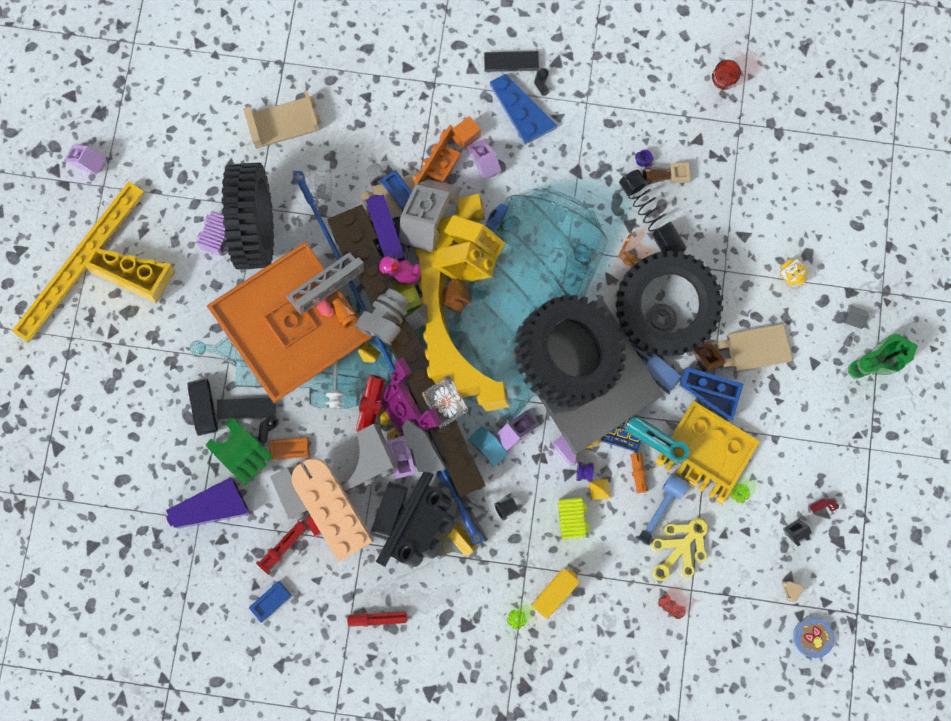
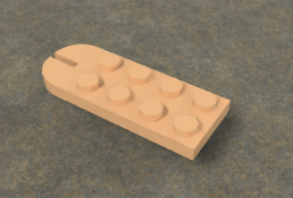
M310 458L300 463L292 473L293 487L338 562L374 541L325 461L318 458ZM306 467H307V469L309 470V472H310V474L312 475V477L309 476L308 473L306 472Z

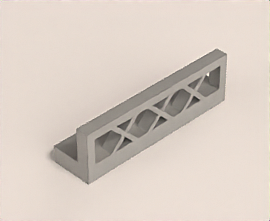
M349 252L286 297L300 315H303L364 272V263L359 257L355 259ZM350 260L351 263L342 268V264ZM330 272L335 273L326 280V277ZM313 284H319L317 287L311 290V286ZM299 294L304 295V296H302L301 298H299L298 300L295 301L294 298H295L297 295H299Z

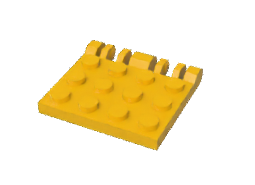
M692 401L671 435L672 438L685 443L689 448L687 460L678 467L675 475L680 477L685 467L689 466L690 468L683 479L693 487L697 485L701 476L704 475L705 478L698 490L701 492L705 490L708 482L712 480L716 484L710 490L709 497L713 498L721 486L723 488L718 493L715 501L723 504L760 441L697 402ZM679 448L673 451L676 457L684 456L683 450ZM660 453L655 463L662 467L668 457ZM670 459L665 466L667 471L674 465Z

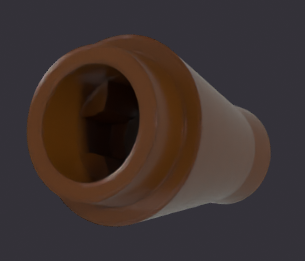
M648 166L643 169L642 176L650 185L670 180L671 170Z

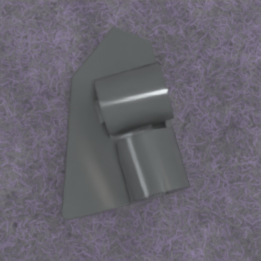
M407 419L402 428L406 444L413 451L417 471L434 472L447 469L446 464L432 443L431 435L413 421Z

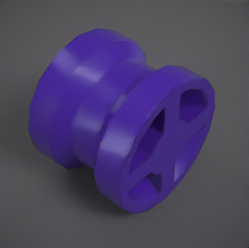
M578 461L576 481L583 479L593 482L594 463L583 464Z

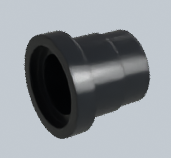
M512 497L502 502L494 503L495 509L503 521L509 515L518 511L517 504Z

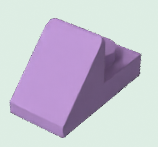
M405 436L387 440L389 449L398 468L394 469L396 478L416 474Z

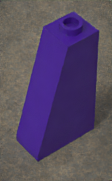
M384 194L370 196L365 200L373 229L378 237V246L382 258L393 256L399 262L405 261Z
M230 477L167 509L168 515L166 519L171 527L181 529L247 516L251 513L235 479Z

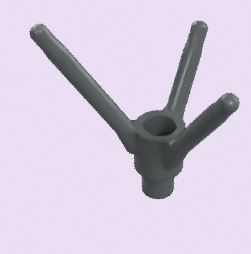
M468 497L461 498L460 500L465 510L468 511L476 528L483 536V540L487 541L488 539L473 514L472 508L485 515L488 514V511L474 504ZM458 506L456 514L454 516V525L452 529L455 528L461 513Z

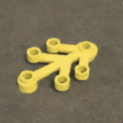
M695 518L690 521L689 525L667 524L664 527V533L668 536H672L675 533L688 534L684 539H654L651 546L656 551L663 548H675L662 565H657L653 568L652 574L656 580L664 581L669 577L670 567L681 554H683L684 566L681 570L683 576H693L694 568L692 567L690 544L694 539L697 549L694 553V559L697 562H704L707 559L703 536L708 532V525L705 520ZM696 524L701 526L699 532L695 531L694 527ZM668 526L673 527V533L667 532ZM656 541H659L661 543L660 548H656L654 546V543ZM699 552L704 555L702 560H699L697 557ZM687 567L691 569V574L689 575L685 573V568ZM658 569L663 570V576L659 577L657 575Z

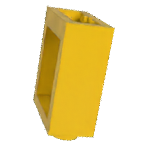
M454 215L444 230L458 244L472 242L496 260L506 244L485 225Z
M466 242L438 249L433 267L451 279L466 283L492 277L496 259L472 242Z
M561 569L530 605L548 620L580 583L577 580L579 576L571 569Z

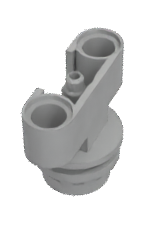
M388 289L385 294L379 295L377 298L378 302L374 301L372 304L375 307L373 313L364 311L354 326L362 333L370 337L377 336L383 342L391 345L401 331L395 323L401 324L403 322L401 318H405L410 302L398 292Z

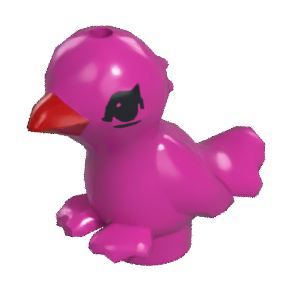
M393 256L382 258L379 264L380 271L384 275L395 276L396 280L401 284L410 283L412 285L417 283L420 278L421 271L418 264L414 266L406 260L399 262Z

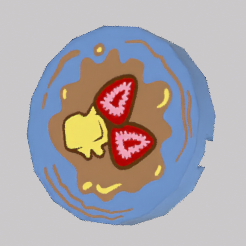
M815 617L804 618L794 628V645L800 653L807 657H823L830 652L834 645L833 630L822 619Z

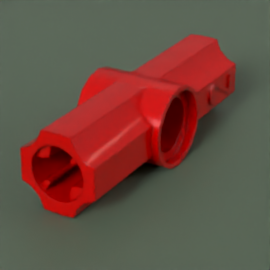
M378 375L368 376L364 395L362 394L359 404L360 412L355 432L375 424L376 416L379 415L381 409V396L385 378Z

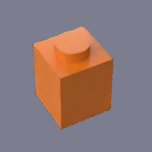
M470 116L452 129V140L457 146L461 145L463 149L481 137L480 127Z

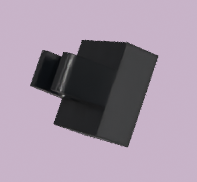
M800 519L783 528L785 535L797 546L801 545L799 541L803 538L808 541L810 539L809 534L812 533L810 527Z

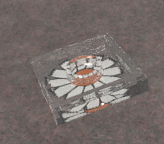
M450 375L444 377L422 393L429 409L434 408L442 421V424L438 425L440 429L468 412Z

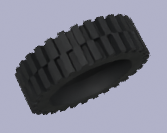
M260 162L228 164L223 173V198H221V202L223 204L224 235L227 239L226 246L228 247L230 260L233 262V267L237 270L265 268L271 264L273 260L272 255L274 254L273 206L266 171Z
M680 251L657 252L634 264L623 276L624 278L620 282L619 290L616 293L617 301L615 302V307H617L616 315L620 321L619 325L623 328L625 335L631 339V342L650 353L664 356L684 355V353H690L695 348H700L704 345L703 342L708 341L712 337L711 333L717 330L716 324L721 321L720 312L723 311L724 307L721 306V301L723 300V295H720L719 291L722 290L721 285H717V277L711 274L710 267H705L703 265L704 262L700 259L696 260L693 255H686ZM677 275L683 277L692 284L697 292L699 299L697 315L693 322L681 331L673 333L661 332L653 328L643 316L641 309L642 294L647 285L659 276Z
M562 295L560 298L557 296L550 301H546L524 319L523 325L517 331L520 334L515 338V342L519 343V345L514 347V353H520L515 358L516 364L522 363V367L518 371L519 374L526 373L527 375L523 381L525 384L529 382L533 384L530 388L533 393L538 390L540 391L539 398L543 400L549 397L548 403L554 404L558 402L557 406L564 407L567 404L568 407L582 406L608 393L617 384L616 381L620 380L622 375L619 372L625 368V365L621 364V362L626 360V354H621V352L626 349V344H620V340L624 339L623 333L617 334L616 332L620 326L618 323L615 325L611 323V320L614 319L611 314L608 316L604 315L607 310L602 306L597 309L598 303L593 300L588 304V298L584 296L578 300V295H572L569 298L568 295ZM569 320L580 325L594 341L598 354V366L590 375L584 377L568 375L560 370L552 360L548 347L549 336L554 326L559 322Z

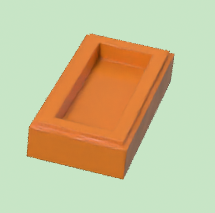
M309 438L269 440V450L273 455L271 460L310 457Z

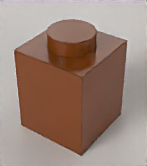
M453 279L442 290L443 306L457 314L470 303L469 287L456 279Z

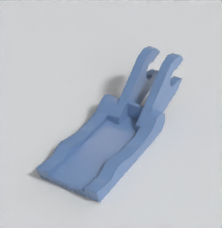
M635 347L634 349L637 354L646 360L644 365L651 376L670 392L681 378V375L656 354L652 353L649 357Z

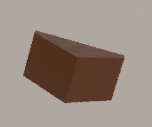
M706 341L700 348L694 349V356L702 372L709 373L721 368L726 363V360L710 341Z

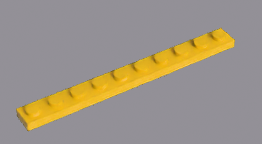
M127 182L12 329V332L30 343L87 268L84 263L93 248L103 249L145 195L143 190L131 182Z

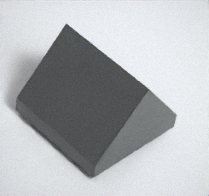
M426 304L404 318L414 330H418L429 322Z
M849 305L844 323L863 329L869 318L868 311Z

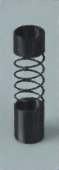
M633 170L619 180V184L629 199H636L633 207H641L638 215H646L643 223H651L648 231L653 232L651 236L661 252H684L687 247L671 221L657 229L650 230V227L657 220L664 217L666 213L652 221H644L653 211L659 209L661 205L649 212L639 213L644 206L654 201L656 197L644 204L634 205L641 196L650 192L651 189H648L639 196L629 197L647 185L640 170Z

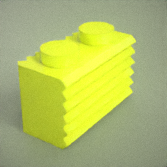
M582 497L558 499L561 540L585 538L586 533H589L588 521H584V513H587L586 501L583 502Z

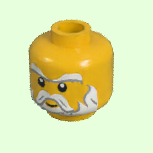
M790 258L780 266V276L789 286L795 284L800 286L807 280L806 275L809 270L800 259L796 258L793 260V258Z

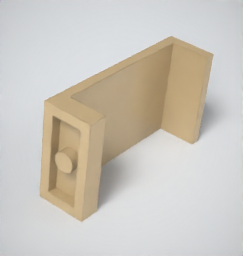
M308 90L304 91L305 98L253 112L251 107L243 108L256 149L320 131L318 124L321 123L319 114L314 113L313 107H316L313 96H309Z

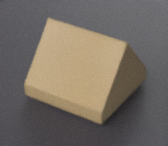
M790 581L782 582L787 600L789 602L797 601L805 587Z

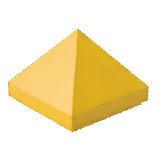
M364 343L358 351L363 362H375L381 354L380 351L367 343Z
M608 479L589 482L591 501L611 498Z

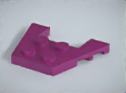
M404 358L397 359L394 364L396 365L395 372L391 373V383L387 385L382 399V406L400 436L404 435L402 427L407 419H410L424 430L441 425L442 421L434 408L427 410L423 415L421 414L419 406L416 405L410 391L403 383L412 372Z

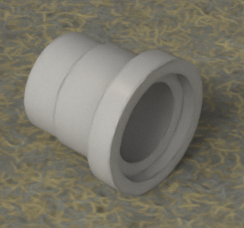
M378 163L367 167L371 186L380 185V180L387 176L386 173L383 172Z

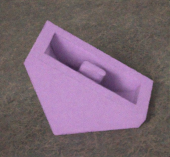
M561 435L552 445L569 465L574 466L576 455L563 435Z

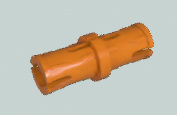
M642 453L630 454L633 472L631 473L634 476L636 493L649 492L645 475L647 470L644 469Z

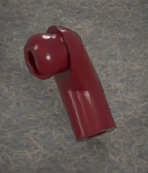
M822 498L809 505L813 514L826 507L833 512L839 508V505L835 498Z

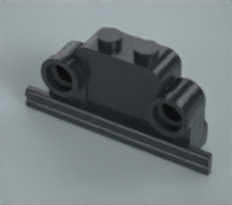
M430 472L422 473L376 560L378 564L386 567L390 557H393L402 564L417 567L423 561L424 556L433 559L442 550L445 540L452 531L454 517L447 513L451 507V498L443 493L442 490L429 486L434 474Z

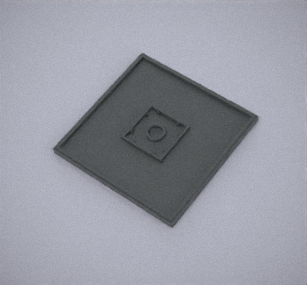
M602 297L596 300L598 303L597 309L603 306L607 309L604 315L608 316L611 314L613 316ZM615 317L611 320V323L613 325L618 323ZM569 320L562 321L554 326L549 336L548 347L551 358L556 366L566 374L575 377H584L593 373L598 366V354L594 341L588 332L580 325ZM621 327L616 332L617 334L623 333L624 339L620 340V344H626V349L621 354H626V360L621 362V364L625 365V368L619 372L622 376L620 380L616 381L617 384L614 388L582 406L568 407L567 404L564 407L557 406L558 402L554 404L548 403L549 397L543 400L539 398L575 455L663 396L662 391ZM511 352L514 359L520 355V353Z

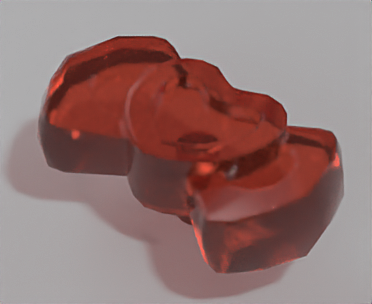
M668 594L659 597L658 606L662 607L664 611L674 616L675 619H681L685 616L686 607L680 606L676 601L671 600Z

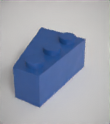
M685 367L679 387L728 421H733L743 383Z

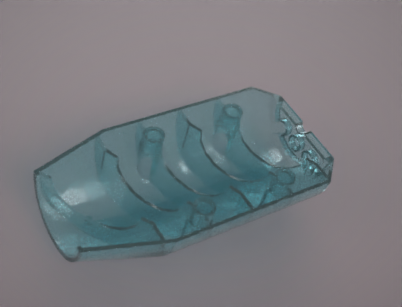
M533 188L511 195L505 199L504 205L508 207L502 221L492 229V232L506 243L496 260L493 275L490 278L468 283L470 303L459 314L455 312L448 330L455 348L472 367L496 382L503 381L508 392L509 407L492 411L502 416L507 422L515 419L536 394V392L533 393L530 390L531 384H525L523 381L526 376L524 373L519 374L518 369L520 367L516 364L511 354L514 351V347L519 345V343L515 342L516 336L520 334L517 332L519 327L523 325L522 322L530 313L554 297L558 296L560 298L562 295H568L569 298L572 295H578V300L583 296L585 297L608 244L606 234L594 211L588 210L584 203L574 197L547 188L541 190ZM452 381L442 383V385L445 386V389L446 385L451 386V390L453 389ZM477 395L463 397L466 400L479 404Z

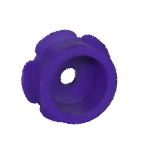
M649 150L638 152L635 156L636 164L640 167L650 166L653 161L652 153Z

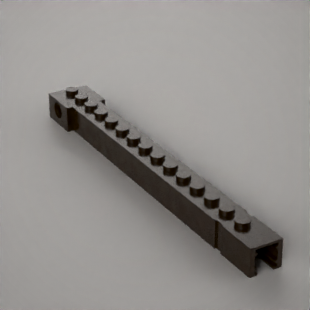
M361 204L328 218L327 222L342 257L350 252L355 259L359 257L363 261L364 272L359 274L358 278L374 311L375 307L372 304L374 301L378 302L377 298L379 295L385 294L388 289L396 290L390 277L380 271L381 257L375 247L379 245L378 237ZM401 318L403 320L401 324L395 323L401 331L389 346L395 359L404 358L412 372L405 381L416 405L421 410V414L423 415L427 410L434 408L442 421L441 425L427 429L440 457L447 466V473L461 499L471 492L485 488L486 485L472 454L468 452L466 441L455 418L451 419L450 415L449 417H444V413L441 414L439 412L440 407L436 406L435 402L438 400L435 399V394H437L438 388L441 390L439 384H435L432 378L428 377L427 367L429 366V361L413 327L404 318Z

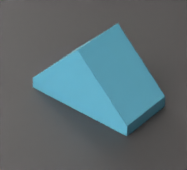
M483 426L468 438L493 467L508 455L496 437Z

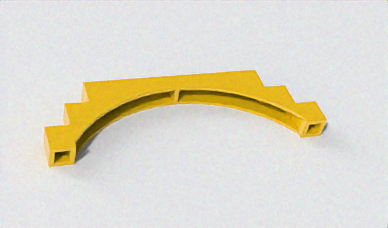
M480 194L458 198V206H456L457 215L454 216L477 223L480 220L486 219L484 203ZM452 216L441 218L437 227L441 237L434 252L416 248V255L420 262L418 266L421 271L419 288L423 293L420 302L421 306L427 305L429 322L425 324L426 331H424V339L428 345V349H425L426 358L429 360V366L427 367L428 377L432 378L435 384L452 381V388L458 393L460 398L477 395L479 405H482L486 412L508 408V392L503 381L496 382L472 367L461 356L450 338L444 316L442 295L447 275L433 267L438 249L458 245V243L444 232Z

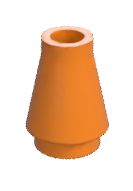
M337 298L332 302L340 325L347 328L357 322V314L342 298Z

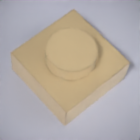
M689 162L671 163L669 165L671 184L690 182Z

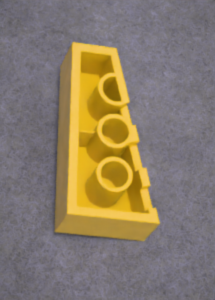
M93 248L84 263L90 273L154 303L158 302L175 273L170 263H159L151 259H139L136 256L120 255L117 252Z

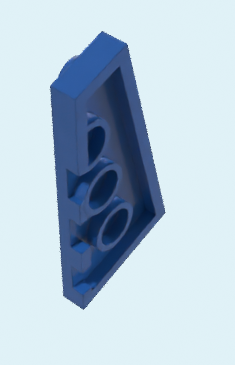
M507 74L490 81L492 90L525 145L557 129V125Z

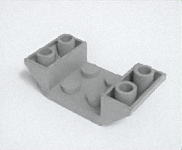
M430 179L415 184L401 214L400 244L434 252L441 237L437 230L448 203H456L462 188Z

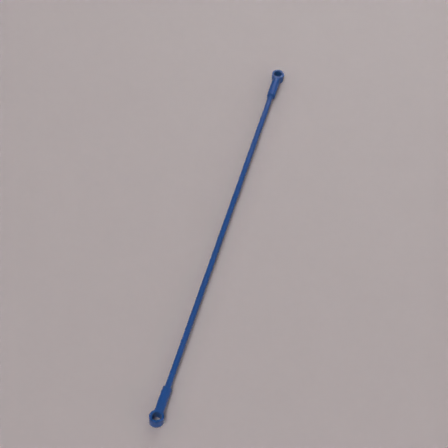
M296 171L293 174L294 182L299 185L307 203L310 204L336 259L339 260L341 256L314 204L315 200L305 182L304 173ZM298 175H301L302 179L297 180L296 177ZM349 281V286L362 312L367 311L353 281ZM375 336L392 373L395 372L396 368L382 340ZM442 470L441 473L471 535V542L476 545L480 544L483 536L478 533L468 511L465 510L446 470ZM474 535L480 536L479 542H474Z

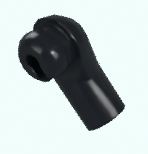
M546 68L538 70L534 79V84L542 96H546L550 92L545 84L549 75V71Z
M268 417L260 423L258 441H268V432L279 424L277 417Z

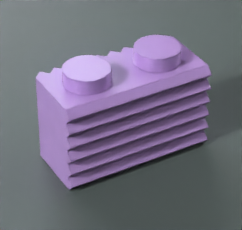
M211 211L210 215H207L204 220L205 228L203 232H200L197 236V245L200 249L218 256H222L227 240L224 235L225 226H223L224 216L222 214Z

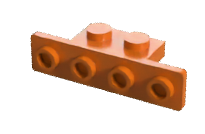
M449 124L448 128L443 129L441 132L440 141L438 144L435 143L433 145L430 157L426 158L422 164L421 172L416 173L413 179L414 186L426 180V178L443 183L446 182L461 157L460 152L446 146L452 137V125Z

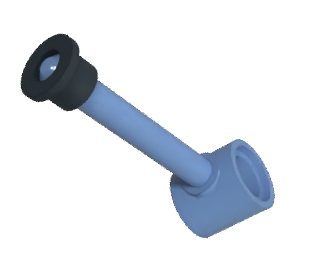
M674 473L670 474L662 488L667 494L645 531L642 530L640 535L636 536L637 539L650 546L649 542L653 537L651 534L673 497L680 499L688 488L689 482Z

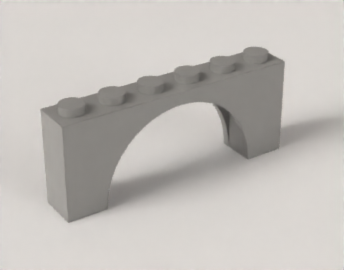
M372 424L356 432L360 447L358 465L350 479L341 485L344 492L348 493V495L359 491L358 487L364 484L365 486L377 482L376 478L380 476L385 478L394 473L393 470L398 468L379 425ZM285 468L271 475L270 478L288 519H296L298 521L308 516V510L293 487L292 473L294 468Z

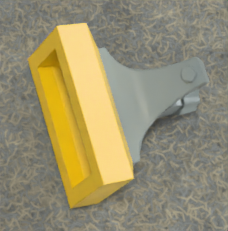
M457 522L455 528L452 529L445 540L437 558L442 559L445 557V554L451 552L468 556L478 546L471 542L470 536Z

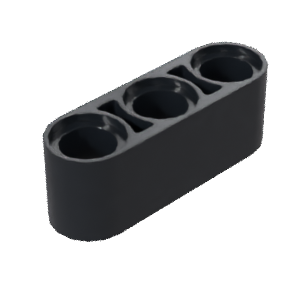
M208 378L188 382L187 388L197 436L218 432Z
M389 481L370 535L387 541L398 519L408 487Z

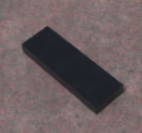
M538 51L484 52V72L539 70Z
M271 398L217 400L218 420L276 417V403L274 404Z

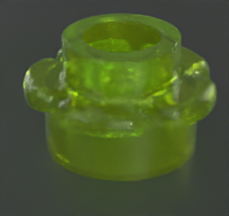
M744 484L734 485L730 493L731 498L738 503H744L750 497L749 489Z
M512 610L509 612V617L507 618L509 626H512L515 630L525 626L527 620L523 611Z

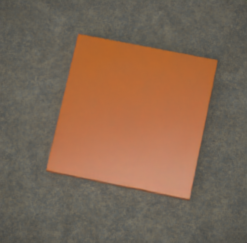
M307 242L302 243L206 305L274 404L372 338L359 331L354 326L355 323L347 328L340 325L335 309L334 314L331 317L323 316L315 305L303 315H300L286 297L288 294L325 269ZM313 284L311 286V290L317 287L319 284ZM339 289L327 297V302L331 307H333L332 302L334 300L342 298L353 310ZM301 294L297 295V296L294 298L295 301L298 300L299 298H301V297L304 296V295H301Z

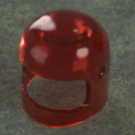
M730 59L719 62L712 73L714 86L721 90L733 88L741 76L739 65Z

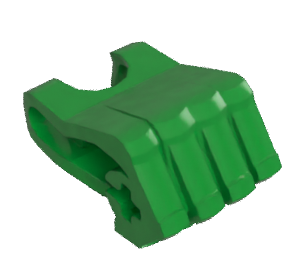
M895 333L879 342L867 355L852 362L848 366V373L854 379L871 374L891 375L900 371L914 360L918 345ZM891 354H892V355H893V354L896 355V356L892 357L891 359L885 361V362H884L885 364H883V361H884V359H885L887 356H889V355H891ZM855 365H858L861 374H857L854 371Z
M231 418L226 422L231 431L229 439L224 443H217L210 439L205 445L231 473L246 485L251 480L250 476L255 478L259 474L257 468L260 470L264 469L267 465L264 461H270L273 455L237 421Z

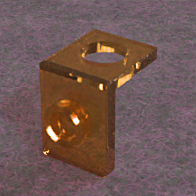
M629 233L618 258L622 259L626 265L632 267L641 259L624 251L632 236Z

